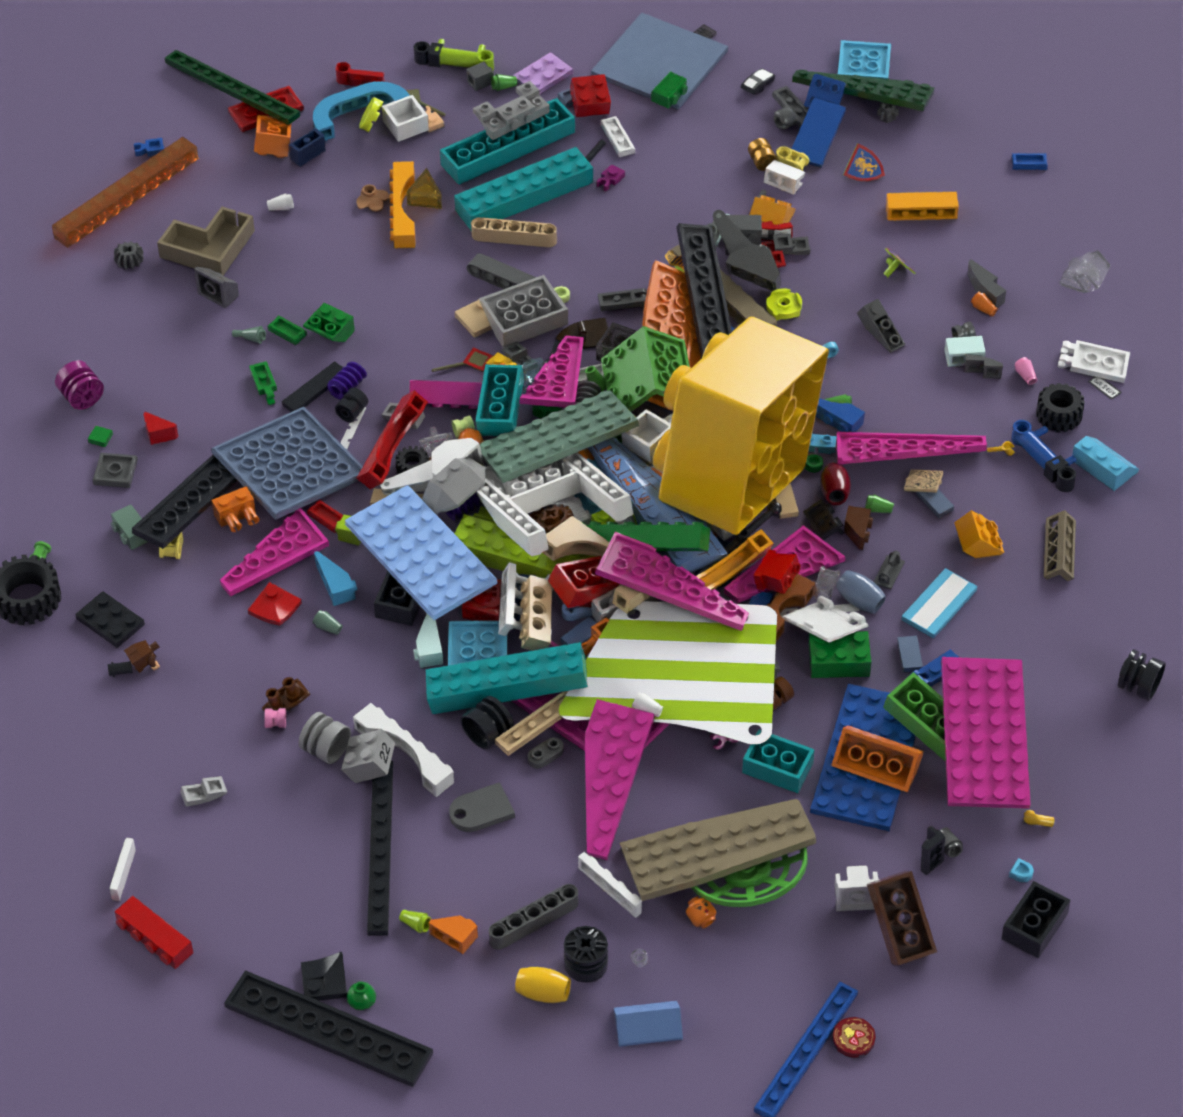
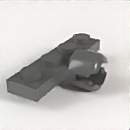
M787 86L773 91L772 97L782 107V109L774 112L773 119L777 128L784 130L793 125L801 128L808 109Z

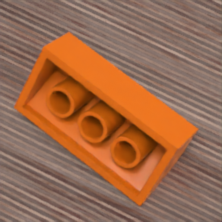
M848 725L842 729L831 766L908 792L918 772L924 751Z

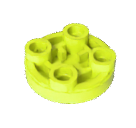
M375 97L371 99L362 116L359 128L367 132L371 130L372 121H377L380 114L377 110H380L383 101Z

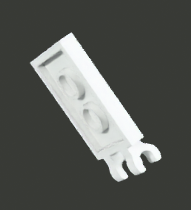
M1079 340L1076 341V344L1063 341L1058 367L1062 369L1071 367L1070 371L1124 383L1130 352Z

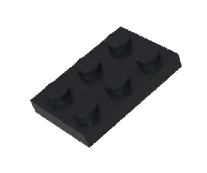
M104 591L75 614L78 621L116 648L121 646L145 625L144 619Z

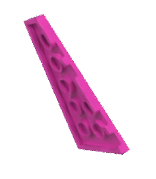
M301 508L295 510L291 517H286L283 520L284 523L279 528L271 531L255 546L256 549L251 554L248 553L239 565H235L220 579L221 586L230 597L311 556L314 552L329 546L327 538Z

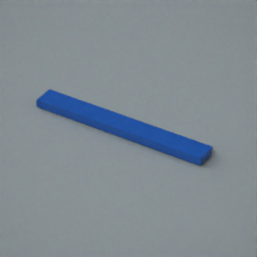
M839 981L755 1105V1113L762 1117L777 1116L834 1031L835 1026L857 997L858 990Z

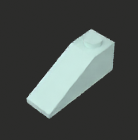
M428 614L425 616L416 639L417 649H413L414 659L419 661L420 668L443 664V653L436 620H433Z

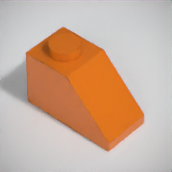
M461 915L429 921V934L461 954H464L478 938L475 922Z

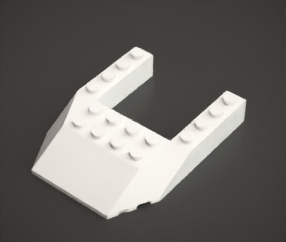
M578 452L505 483H502L490 467L487 466L485 485L477 491V495L496 525L530 556L540 555L542 552L549 550L545 529L534 521L528 513L539 511L541 508L556 504L565 498H571L577 493L582 492L616 522L625 520L633 515L630 495Z

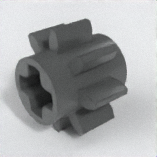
M880 104V108L877 109V116H880V120L883 122H892L896 120L899 108H895L896 105Z

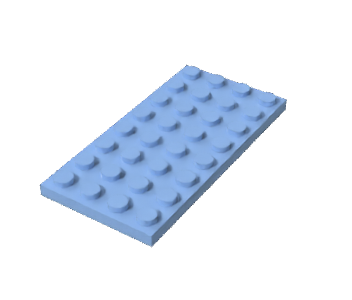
M408 485L345 520V525L433 620L497 584V578Z

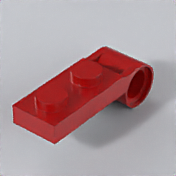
M340 62L335 66L336 80L341 85L357 87L370 82H385L384 72L351 69L350 64L347 62Z

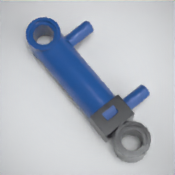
M1018 420L1014 422L1011 436L1012 442L1025 449L1044 469V476L1051 483L1056 481V488L1059 491H1072L1075 485L1076 471L1069 465L1077 461L1076 457L1071 456L1064 459L1061 455L1056 456L1039 437L1048 432L1046 426L1032 431L1031 424L1028 421Z

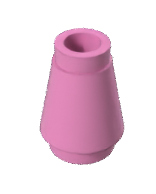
M1026 357L1017 360L1014 364L1015 371L1028 385L1036 383L1038 379L1036 378L1031 360H1028Z

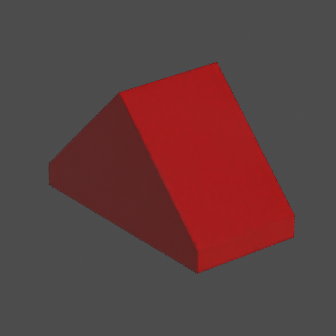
M144 412L145 427L151 445L174 440L179 437L177 424Z

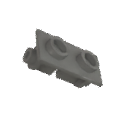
M894 550L886 556L874 580L876 585L892 589L905 563L904 560H901L900 552Z

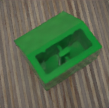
M323 303L303 324L304 328L336 342H345L355 332L354 316L326 303Z

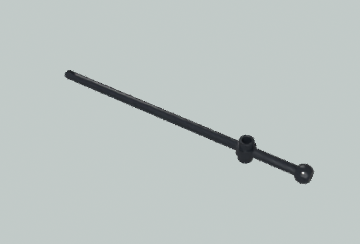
M776 501L770 502L767 506V511L748 528H744L738 535H735L734 540L724 548L725 551L730 554L771 516L779 515L782 512L780 503ZM719 561L714 562V563H712V564H709V565L705 566L704 568H701V569H700L697 573H695L694 575L697 576L698 574H700V573L704 572L705 570L709 569L710 567H712L713 565H715V564L718 563Z

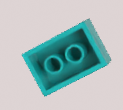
M758 729L755 736L759 735L762 730ZM771 734L769 739L761 744H750L743 758L742 773L799 793L814 764L815 749Z

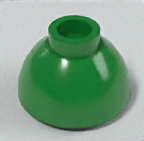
M366 982L354 983L347 992L348 1004L357 1010L368 1009L376 1001L374 988Z

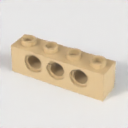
M530 575L526 582L522 583L520 590L523 595L520 603V608H522L520 617L522 629L519 638L522 640L521 648L533 651L548 648L551 643L552 586L547 579Z

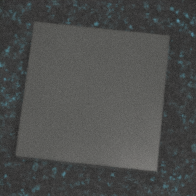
M100 453L93 485L130 488L138 461L137 456Z

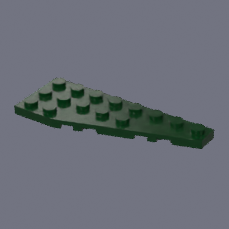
M803 69L796 70L792 76V82L810 86L814 74L823 75L844 82L846 86L843 94L920 111L925 110L935 89L930 87L929 84L920 85L911 80L902 81L862 77L859 75L812 72Z

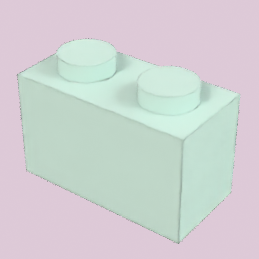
M982 336L946 338L945 355L948 367L964 366L966 354L985 357Z

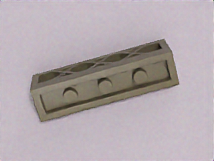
M1065 510L1046 518L1044 578L1047 580L1057 575H1061L1067 582L1074 579L1076 520ZM1058 521L1055 527L1052 528V523ZM1058 534V537L1052 543L1053 537ZM1057 548V552L1051 557V554ZM1057 563L1056 569L1050 571L1053 565Z

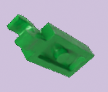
M267 361L250 365V372L259 395L265 394L268 405L276 404L274 391H277V386Z

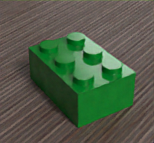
M856 631L830 643L809 633L808 649L811 678L870 677L871 653L868 631Z

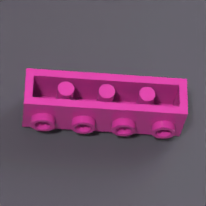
M410 380L409 393L415 390L428 403L432 404V407H443V404H450V408H461V405H469L470 409H478L482 382Z

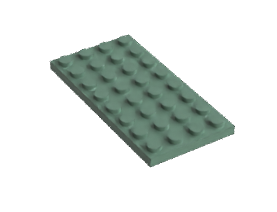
M609 390L603 391L592 398H586L575 405H569L561 411L552 412L544 418L533 420L532 423L525 426H519L514 431L502 433L491 440H485L480 444L483 460L499 480L505 483L639 426V422Z

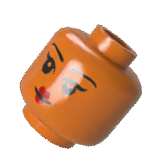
M696 896L688 902L689 906L686 909V915L695 927L704 929L716 920L717 911L710 901Z

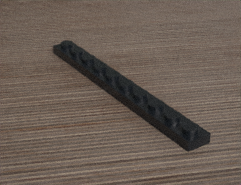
M393 761L390 763L388 775L372 779L368 936H382L389 933Z

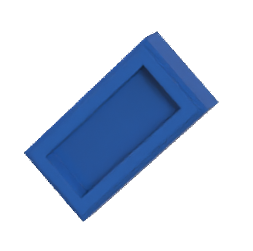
M1012 153L1013 170H1047L1046 153Z

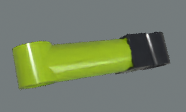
M439 39L438 43L432 42L431 46L425 41H419L413 47L414 61L419 65L429 63V66L440 67L441 64L470 68L485 62L488 67L494 70V54L489 50H485L486 47L483 44L479 45L477 52L444 48V39Z

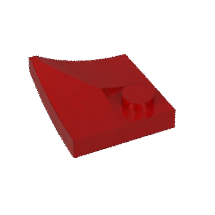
M269 582L248 609V614L264 622L280 626L302 604V599Z

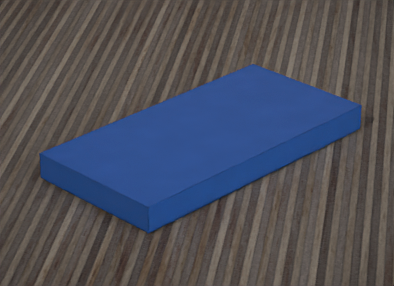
M813 98L792 150L806 154L809 157V164L821 168L845 114L846 107Z

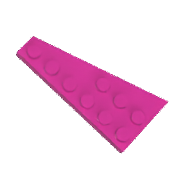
M564 337L558 345L557 351L550 356L549 362L545 363L535 376L532 385H529L526 393L521 395L519 404L563 408L575 405L584 337Z
M804 525L773 549L777 553L797 554L801 565L798 574L803 577L845 562L843 554ZM763 558L724 588V594L738 604L751 599L753 595L771 591L767 588L764 591L757 590L753 577Z

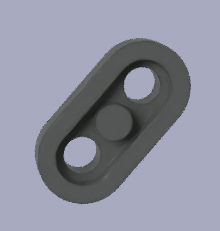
M553 737L530 750L528 753L529 765L540 769L559 758L564 752L563 742L559 738Z

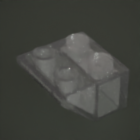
M1099 250L1092 253L1088 252L1084 256L1074 257L1070 260L1069 266L1062 274L1063 277L1059 283L1061 286L1082 293L1096 290L1099 288L1111 265Z

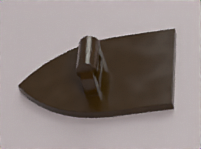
M605 318L573 323L564 328L555 338V340L561 342L565 336L584 337L583 349L612 345Z

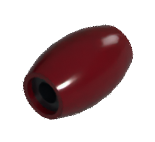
M837 462L827 464L820 478L822 494L830 504L841 505L845 503L851 489L847 470L841 464H837Z

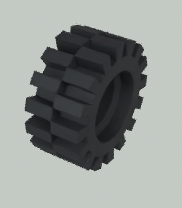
M408 446L409 449L404 447L402 448L403 452L399 450L395 459L397 474L428 462L429 455L427 451H424L423 448L418 450V446H415L414 449L412 446ZM410 461L419 462V463L416 464V465H407V464H406V463H408V462H410Z

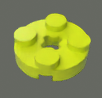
M787 288L774 290L767 297V311L776 320L800 316L802 298L797 292L794 294L790 292L791 289Z

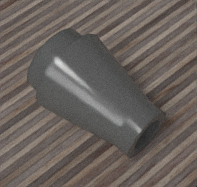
M948 827L942 828L940 831L945 836L944 853L949 857L959 856L963 851V843Z

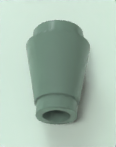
M319 610L313 619V624L316 625V628L338 635L343 628V625L327 611Z

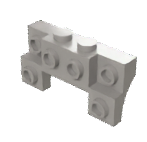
M531 81L516 87V93L520 97L496 109L488 101L473 108V113L480 120L487 135L492 140L550 112L549 104L540 96L539 89Z

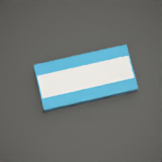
M945 568L902 615L901 620L934 639L977 591L978 586Z

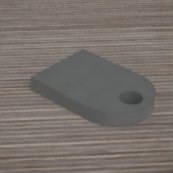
M500 782L457 797L449 808L451 823L457 829L465 832L478 831L515 818V812ZM460 813L465 815L462 819H458L455 816Z

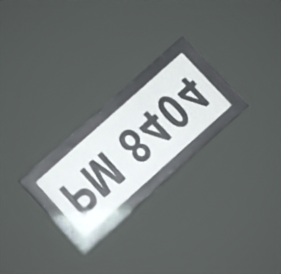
M1093 377L1088 381L1110 399H1114L1122 393L1103 378Z

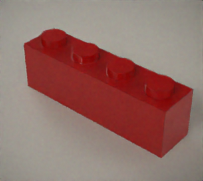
M134 896L130 897L115 911L117 926L123 931L127 930L135 941L142 942L150 953H156L165 965H171L176 969L193 954L192 942Z

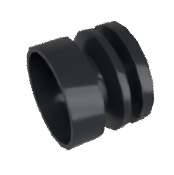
M1133 649L1121 667L1117 684L1118 688L1124 689L1127 685V691L1131 692L1137 685V696L1151 700L1163 677L1166 662L1153 657L1146 664L1147 655L1142 653L1139 657V651Z
M486 696L481 702L477 703L475 708H471L460 718L462 728L468 738L482 749H489L495 744L497 737L514 726V721L507 708L492 696Z
M581 926L571 930L565 937L564 966L565 971L571 978L584 983L594 982L600 979L607 971L608 942L607 937L601 930L591 926Z

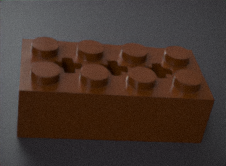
M903 871L867 883L891 963L893 965H901L936 953L935 942L912 871ZM894 894L898 895L896 901H893ZM900 914H904L905 917L902 921L899 920ZM907 934L911 935V939H908L909 942L906 941Z

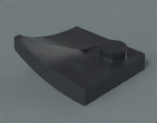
M342 952L317 960L301 962L304 995L318 1001L347 998Z

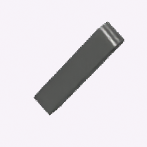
M481 253L476 254L466 267L472 276L502 289L536 278Z
M572 884L563 885L493 923L489 927L490 946L496 950L503 949L575 910L578 906L577 887Z

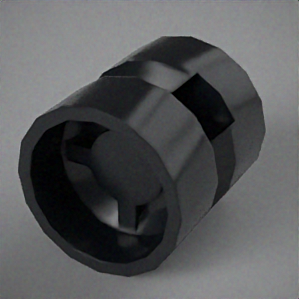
M350 388L335 406V412L342 420L350 423L354 422L360 412L368 405V398L361 390Z

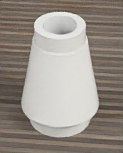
M285 193L267 200L269 211L290 210V208H294L292 195Z
M638 693L632 704L633 708L654 713L656 717H659L663 710V706L645 693Z

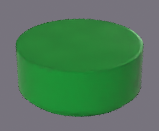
M816 454L807 456L805 469L812 473L821 471L823 468V458Z

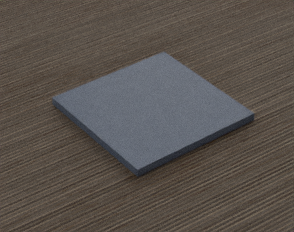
M641 13L591 70V75L605 74L607 82L651 99V91L671 71L687 79L688 89L686 94L681 95L677 103L671 106L679 110L727 53L728 46Z
M301 407L219 444L211 450V453L244 487L248 488L251 495L275 520L359 481L357 476L363 467L305 407Z

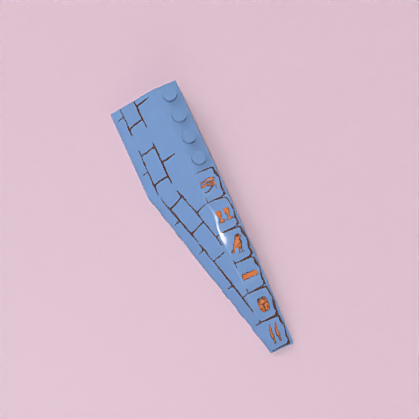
M612 437L588 447L603 473L630 495L633 513L639 525L640 522H651L652 525H657V522H667L669 525H674L675 522H684L686 525H692V522H701L703 526L708 527L705 521L659 500V490L662 477L616 438ZM711 529L708 552L658 551L661 555L669 557L671 563L677 567L682 566L690 573L717 562L728 555Z

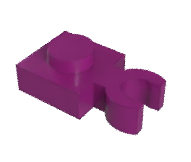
M611 164L601 173V178L597 179L596 187L604 185L603 190L607 191L610 184L615 186L625 177V171Z

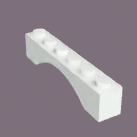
M370 703L353 716L354 728L359 733L364 734L382 729L395 742L396 747L406 752L419 768L422 786L435 797L454 784L453 769L448 764L445 765L441 762L435 753L429 752L422 742H417L407 730L399 727L394 719L388 718L381 708H376Z

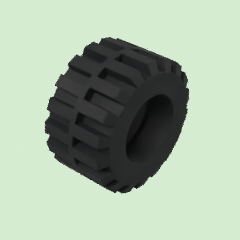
M1057 383V385L1050 384L1049 387H1044L1043 391L1039 393L1036 417H1038L1039 423H1042V426L1048 427V430H1056V432H1067L1068 429H1075V426L1078 427L1082 421L1085 404L1084 396L1081 395L1080 390H1076L1074 386L1070 387L1069 384L1062 385Z

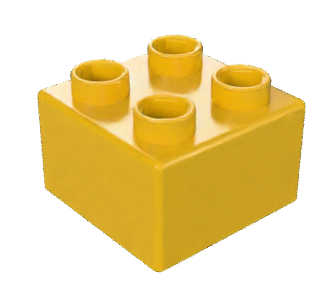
M752 316L748 317L729 335L722 332L715 334L706 346L702 359L692 368L686 365L679 366L671 375L665 388L663 401L667 408L673 410L671 427L661 437L653 456L654 468L663 472L659 500L731 534L738 535L805 468L829 349Z

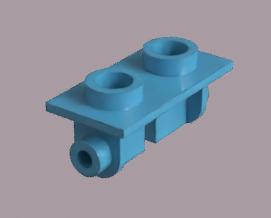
M812 434L808 452H815V447H818V453H835L837 436Z

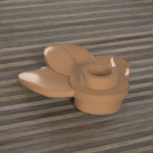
M367 184L363 186L361 195L357 198V207L360 210L368 207L373 212H380L383 209V201L390 199V195L385 190H377L374 185Z

